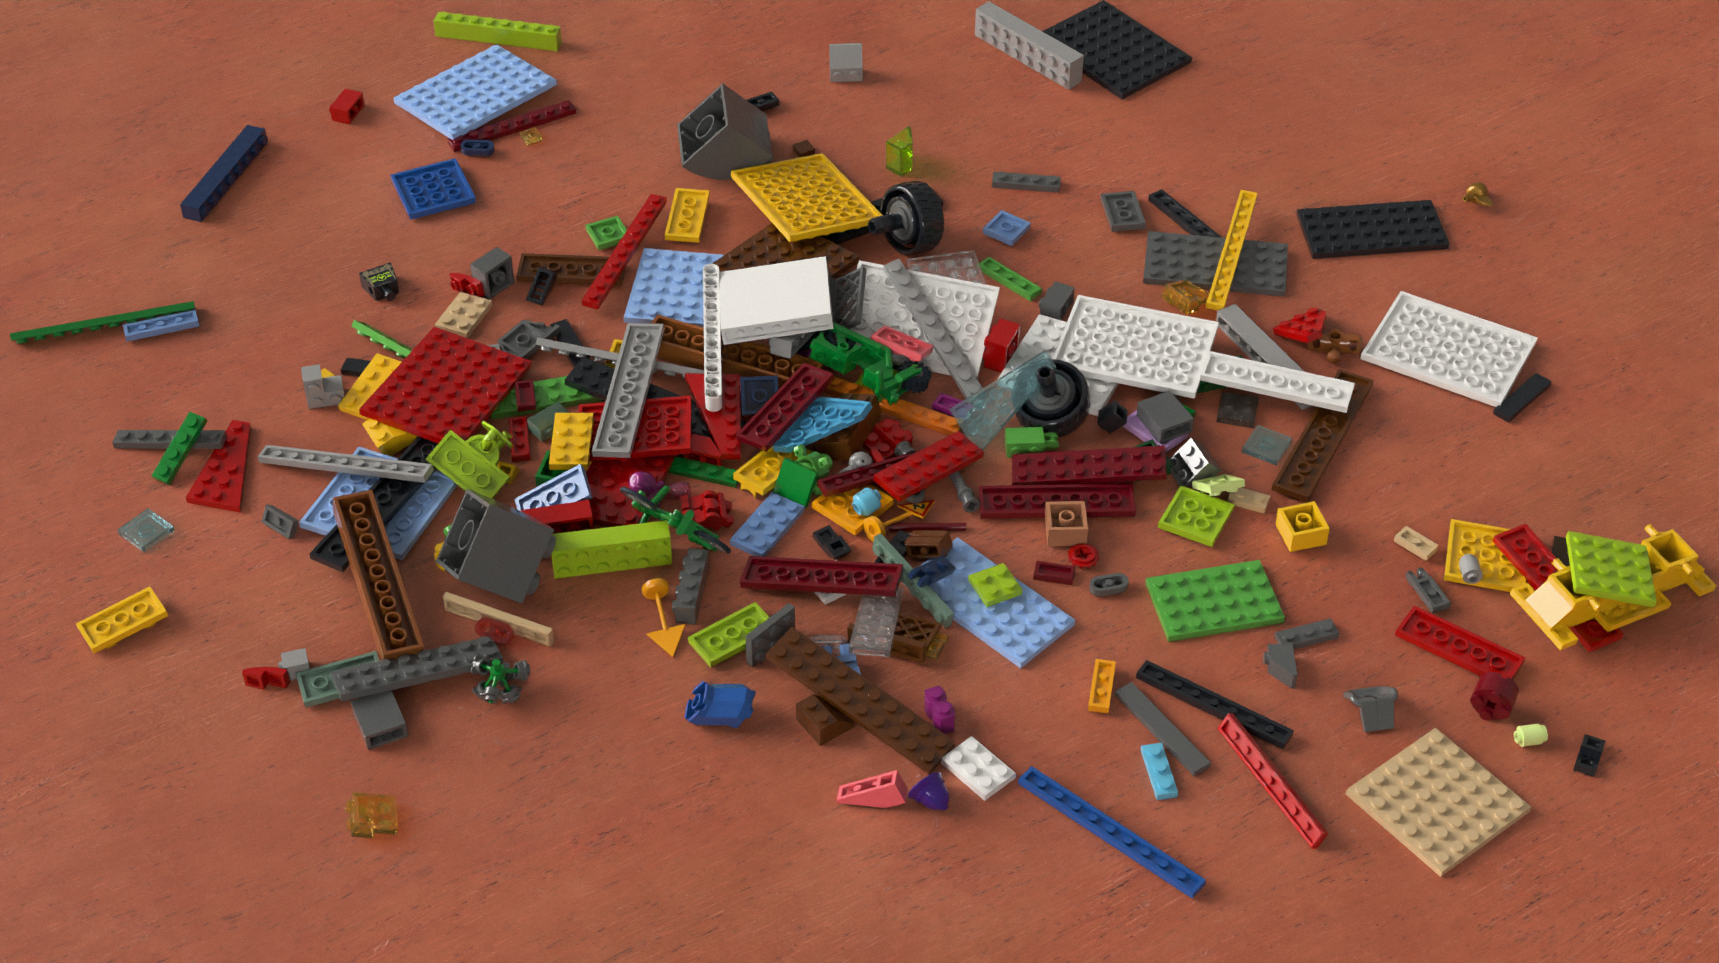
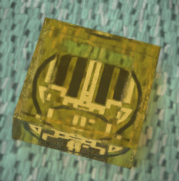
M535 127L520 132V137L527 146L543 141L542 135Z

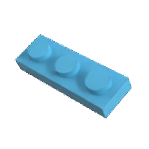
M1162 743L1141 745V753L1156 800L1178 797V790Z

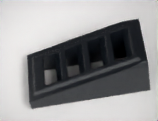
M539 267L526 300L543 306L558 275L555 272ZM543 276L548 277V280L542 279ZM540 282L545 283V284H546L545 287L542 286V285H539ZM536 289H542L543 293L536 291ZM536 294L538 296H541L540 300L534 298L533 295Z

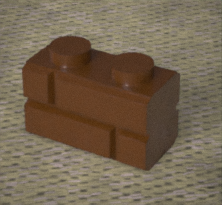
M913 530L910 537L905 541V547L909 558L935 559L941 555L946 557L953 548V543L948 531Z

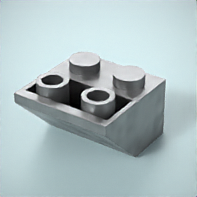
M1190 438L1170 458L1172 463L1171 474L1179 486L1192 488V481L1216 476L1221 471L1206 447L1193 438Z

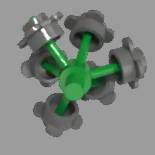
M480 654L474 656L471 673H480V675L484 676L490 671L491 675L488 681L478 682V686L473 687L472 691L480 699L488 703L495 704L498 700H501L502 703H513L521 696L520 691L522 688L517 687L515 684L508 685V682L515 679L527 681L530 675V666L526 660H519V662L514 664L513 669H510V664L507 662L501 664L500 660L495 659L491 663L489 656L482 657ZM497 681H499L498 684L501 687H505L502 691L496 688Z

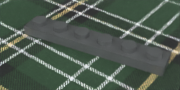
M118 430L112 444L114 448L167 449L178 430ZM202 430L191 449H222L227 437L226 431Z

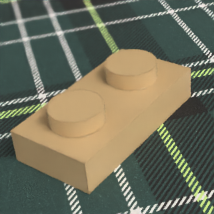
M1238 488V491L1230 492L1227 502L1265 514L1270 501V495Z
M1405 526L1394 538V542L1425 561L1438 551V544L1408 526Z

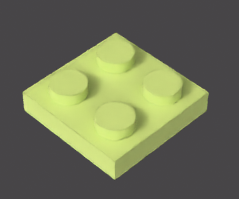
M1228 474L1192 481L1193 489L1200 490L1201 493H1209L1210 496L1220 495L1222 491L1236 492L1238 488L1245 487L1244 479Z

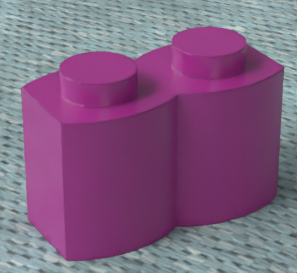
M940 686L925 689L924 711L927 717L932 720V726L944 734L954 732L955 710L952 704L947 701L945 691Z

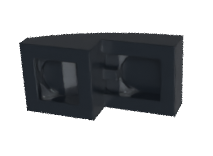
M830 525L813 532L812 537L832 559L836 560L851 552L841 535L837 536Z
M1585 734L1573 770L1594 777L1606 741Z

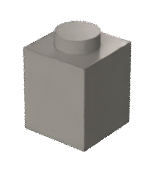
M306 648L281 653L282 662H278L279 668L287 669L290 681L297 679L295 673L310 669Z

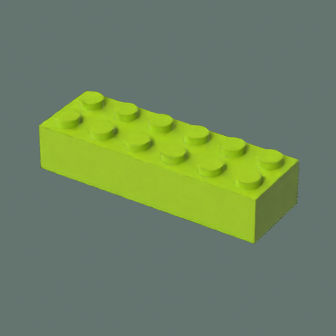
M668 520L552 534L556 538L555 547L551 554L554 579L672 564Z

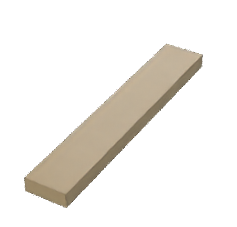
M446 592L443 596L445 611L551 647L554 643L552 628Z

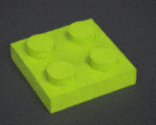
M1004 563L968 575L969 583L986 608L1022 595V588Z

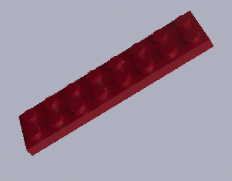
M1165 446L1012 454V485H1068L1167 479Z
M1132 484L979 486L978 490L980 519L1045 518L1046 502L1085 501L1087 517H1135L1136 515Z
M749 556L740 579V587L896 597L904 570L903 564Z

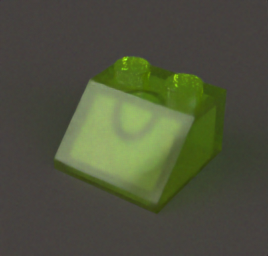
M908 126L886 142V169L900 177L910 172L913 167L911 127Z

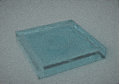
M1257 425L1242 447V453L1277 466L1290 446L1292 438Z
M147 508L117 530L120 536L142 552H145L172 533L174 527Z

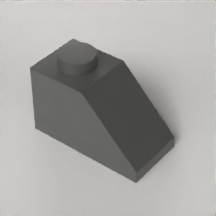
M1268 644L1267 652H1263V664L1267 665L1268 673L1289 688H1295L1297 669L1293 644Z

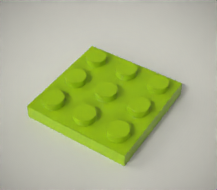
M1180 486L1158 522V528L1213 547L1234 511L1235 504Z

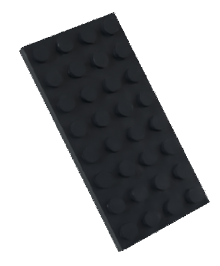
M1431 200L1297 209L1296 213L1312 259L1449 249L1450 243Z

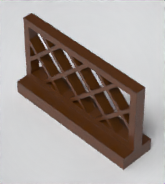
M867 604L855 623H850L847 628L848 644L923 663L926 659L928 648L941 629V623ZM869 612L877 614V616L870 618L867 615ZM893 618L896 620L887 623L885 619ZM878 621H881L883 623L877 626H874L872 624ZM913 623L914 625L905 627L904 624ZM900 625L901 629L892 631V627ZM932 628L933 630L924 632L923 629ZM917 630L920 632V634L913 636L910 634V632Z

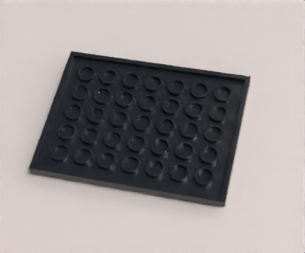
M1105 0L1042 31L1083 54L1082 73L1120 99H1124L1192 63L1191 56Z

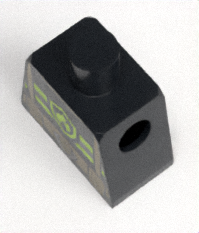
M391 262L359 273L361 287L374 300L378 301L385 298L387 301H392L395 299L396 294L399 293L397 278Z

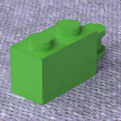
M1042 427L1005 428L1006 457H1012V454L1043 453L1044 450H1055L1059 447L1058 435L1053 432L1044 433Z

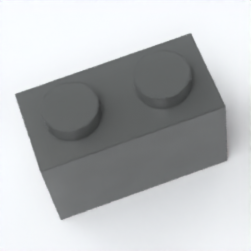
M1055 281L1052 287L1047 289L1045 297L1040 299L1038 306L1040 308V315L1061 320L1074 301L1075 287Z

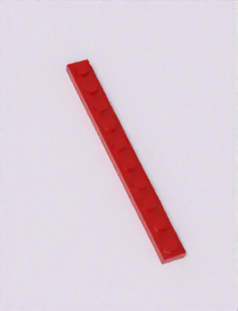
M650 194L582 298V306L593 309L600 308L665 207L667 197Z

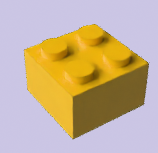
M1315 501L1278 508L1276 527L1290 552L1327 545L1330 528Z

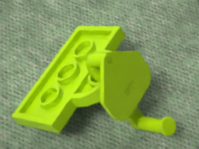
M482 421L481 424L489 432L486 435L478 434L472 436L466 441L450 430L428 455L426 460L465 492L469 489L494 499L510 479V476L496 465L499 461L502 447L504 445L511 449L514 447L509 441L512 435L506 431L500 433L495 427L485 421Z

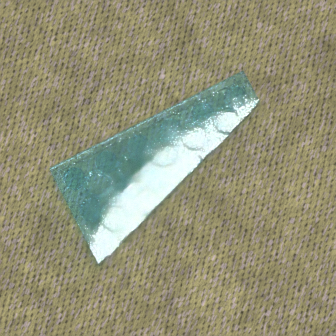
M1046 350L950 408L952 415L966 437L981 450L986 448L1038 388L1037 370L1042 366H1050L1053 370L1056 368Z

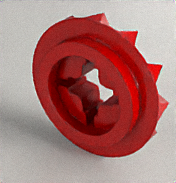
M1076 544L1068 551V562H1072L1073 566H1079L1080 569L1082 567L1089 569L1091 566H1096L1097 561H1099L1098 550L1089 544ZM1080 553L1087 558L1083 559L1082 557H1080Z

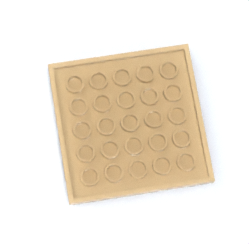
M1437 728L1428 732L1346 791V795L1440 877L1528 814L1531 809L1529 804Z

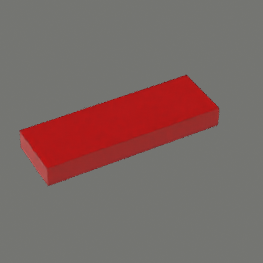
M527 417L508 418L509 434L512 435L510 442L514 446L511 449L512 462L531 460Z

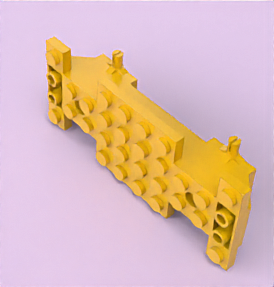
M1650 524L1644 530L1651 537L1643 540L1641 545L1647 546L1657 600L1654 608L1574 593L1570 566H1565L1559 558L1552 562V565L1556 567L1558 572L1549 575L1548 580L1536 591L1526 583L1512 588L1510 595L1559 650H1563L1576 645L1578 638L1569 629L1570 627L1595 618L1609 632L1668 609L1671 602L1662 593L1666 590L1687 583L1698 596H1702L1714 591L1717 585L1704 573L1705 569L1697 562L1699 555L1673 529L1666 532H1658Z

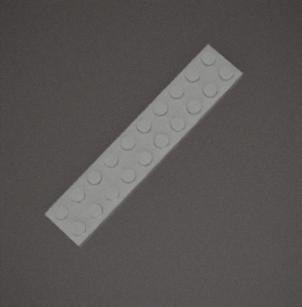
M627 324L592 448L593 457H631L664 333V324Z

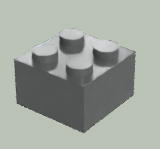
M498 247L470 264L472 277L482 282L484 298L488 300L515 283L512 258Z

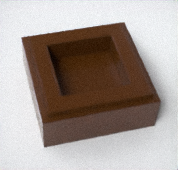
M808 140L793 144V150L799 157L815 154V148Z

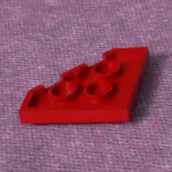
M1316 307L1310 308L1306 313L1295 315L1291 320L1280 322L1278 326L1273 328L1274 335L1310 343L1323 336L1322 330H1324L1325 320H1327L1326 311L1319 310Z

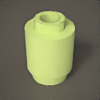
M1538 723L1518 726L1516 731H1514V739L1521 747L1540 745L1547 741L1548 733L1546 727Z

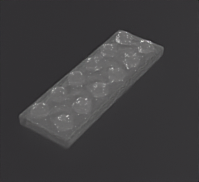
M898 588L896 597L861 596L849 644L850 654L890 657L904 588Z

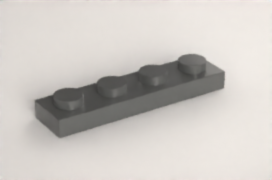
M993 172V188L1060 192L1061 177Z

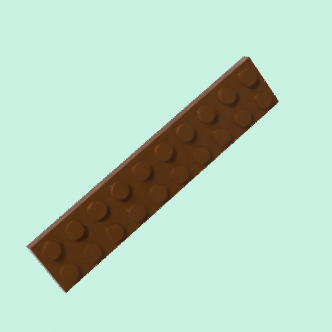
M1341 369L1337 371L1335 379L1355 383L1347 413L1322 407L1316 408L1273 482L1271 490L1308 503L1369 394L1374 380Z
M791 627L766 653V659L929 775L941 762L942 757L955 746L954 740L794 627Z

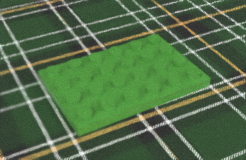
M1260 560L1149 577L1145 580L1168 642L1284 623L1285 616Z

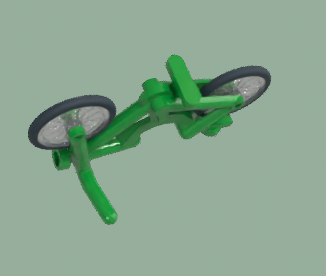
M664 486L651 501L647 498L646 493L641 490L637 493L626 487L620 488L621 493L633 501L632 507L639 512H643L639 524L647 523L651 516L660 521L668 520L667 524L674 529L676 528V534L682 535L684 533L688 535L690 542L714 552L716 550L727 554L731 552V549L726 544L718 540L720 536L692 520L694 516L692 510H688L684 515L676 509L671 513L657 507L669 493V486Z

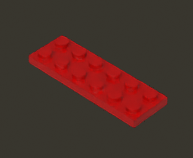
M957 431L874 474V481L900 502L983 458L984 451L961 432Z
M1416 606L1412 607L1395 632V636L1479 676L1488 672H1497L1501 674L1500 677L1505 679L1509 677L1513 680L1526 658Z

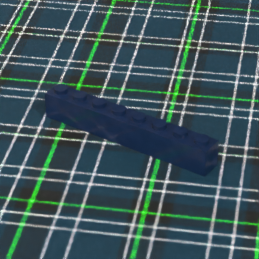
M247 125L182 201L180 207L183 218L202 222L209 215V212L217 205L228 189L267 144L268 137L264 128Z

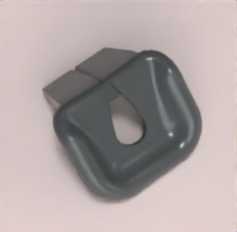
M1377 686L1344 692L1343 697L1359 707L1364 732L1394 728V702L1398 698L1396 688Z

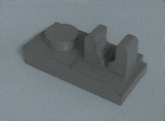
M268 504L265 506L261 522L284 537L292 539L295 536L299 521L275 506Z

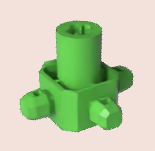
M803 444L794 447L795 456L798 457V460L795 462L819 472L817 480L828 477L829 470L833 466L829 455L820 454L816 451L807 455V450ZM817 481L813 490L816 496L823 494L817 486Z

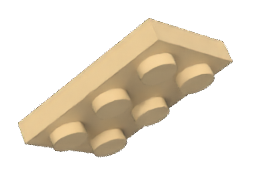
M460 292L435 323V327L468 338L493 306L492 300Z

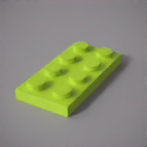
M754 602L689 636L688 643L711 668L745 650V636L770 617Z

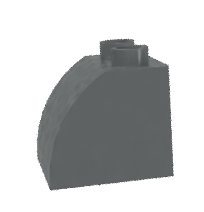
M723 83L677 124L682 167L699 176L729 180L732 179V170L769 164L773 159L767 115Z
M467 489L436 562L460 581L523 603L526 594L532 595L538 587L540 575L536 570L541 559H547L554 550L556 543L555 536H552L554 529L524 512Z

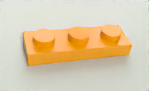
M1095 659L1088 711L1109 713L1116 661Z

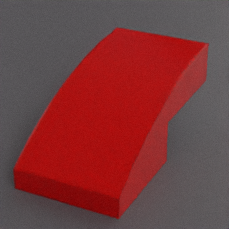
M252 667L242 671L246 686L264 690L269 684L287 689L290 684L287 669Z

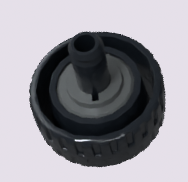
M920 181L904 182L891 186L885 192L881 201L880 213L882 216L871 218L868 222V229L872 234L884 233L889 244L896 251L904 255L920 254L934 249L939 244L944 231V214L939 198L929 185ZM915 244L913 248H908L904 245Z
M1047 359L1031 364L1018 375L1012 390V404L1019 423L1024 427H1042L1044 433L1053 432L1058 437L1068 435L1084 423L1089 413L1091 401L1087 381L1077 367L1066 361Z

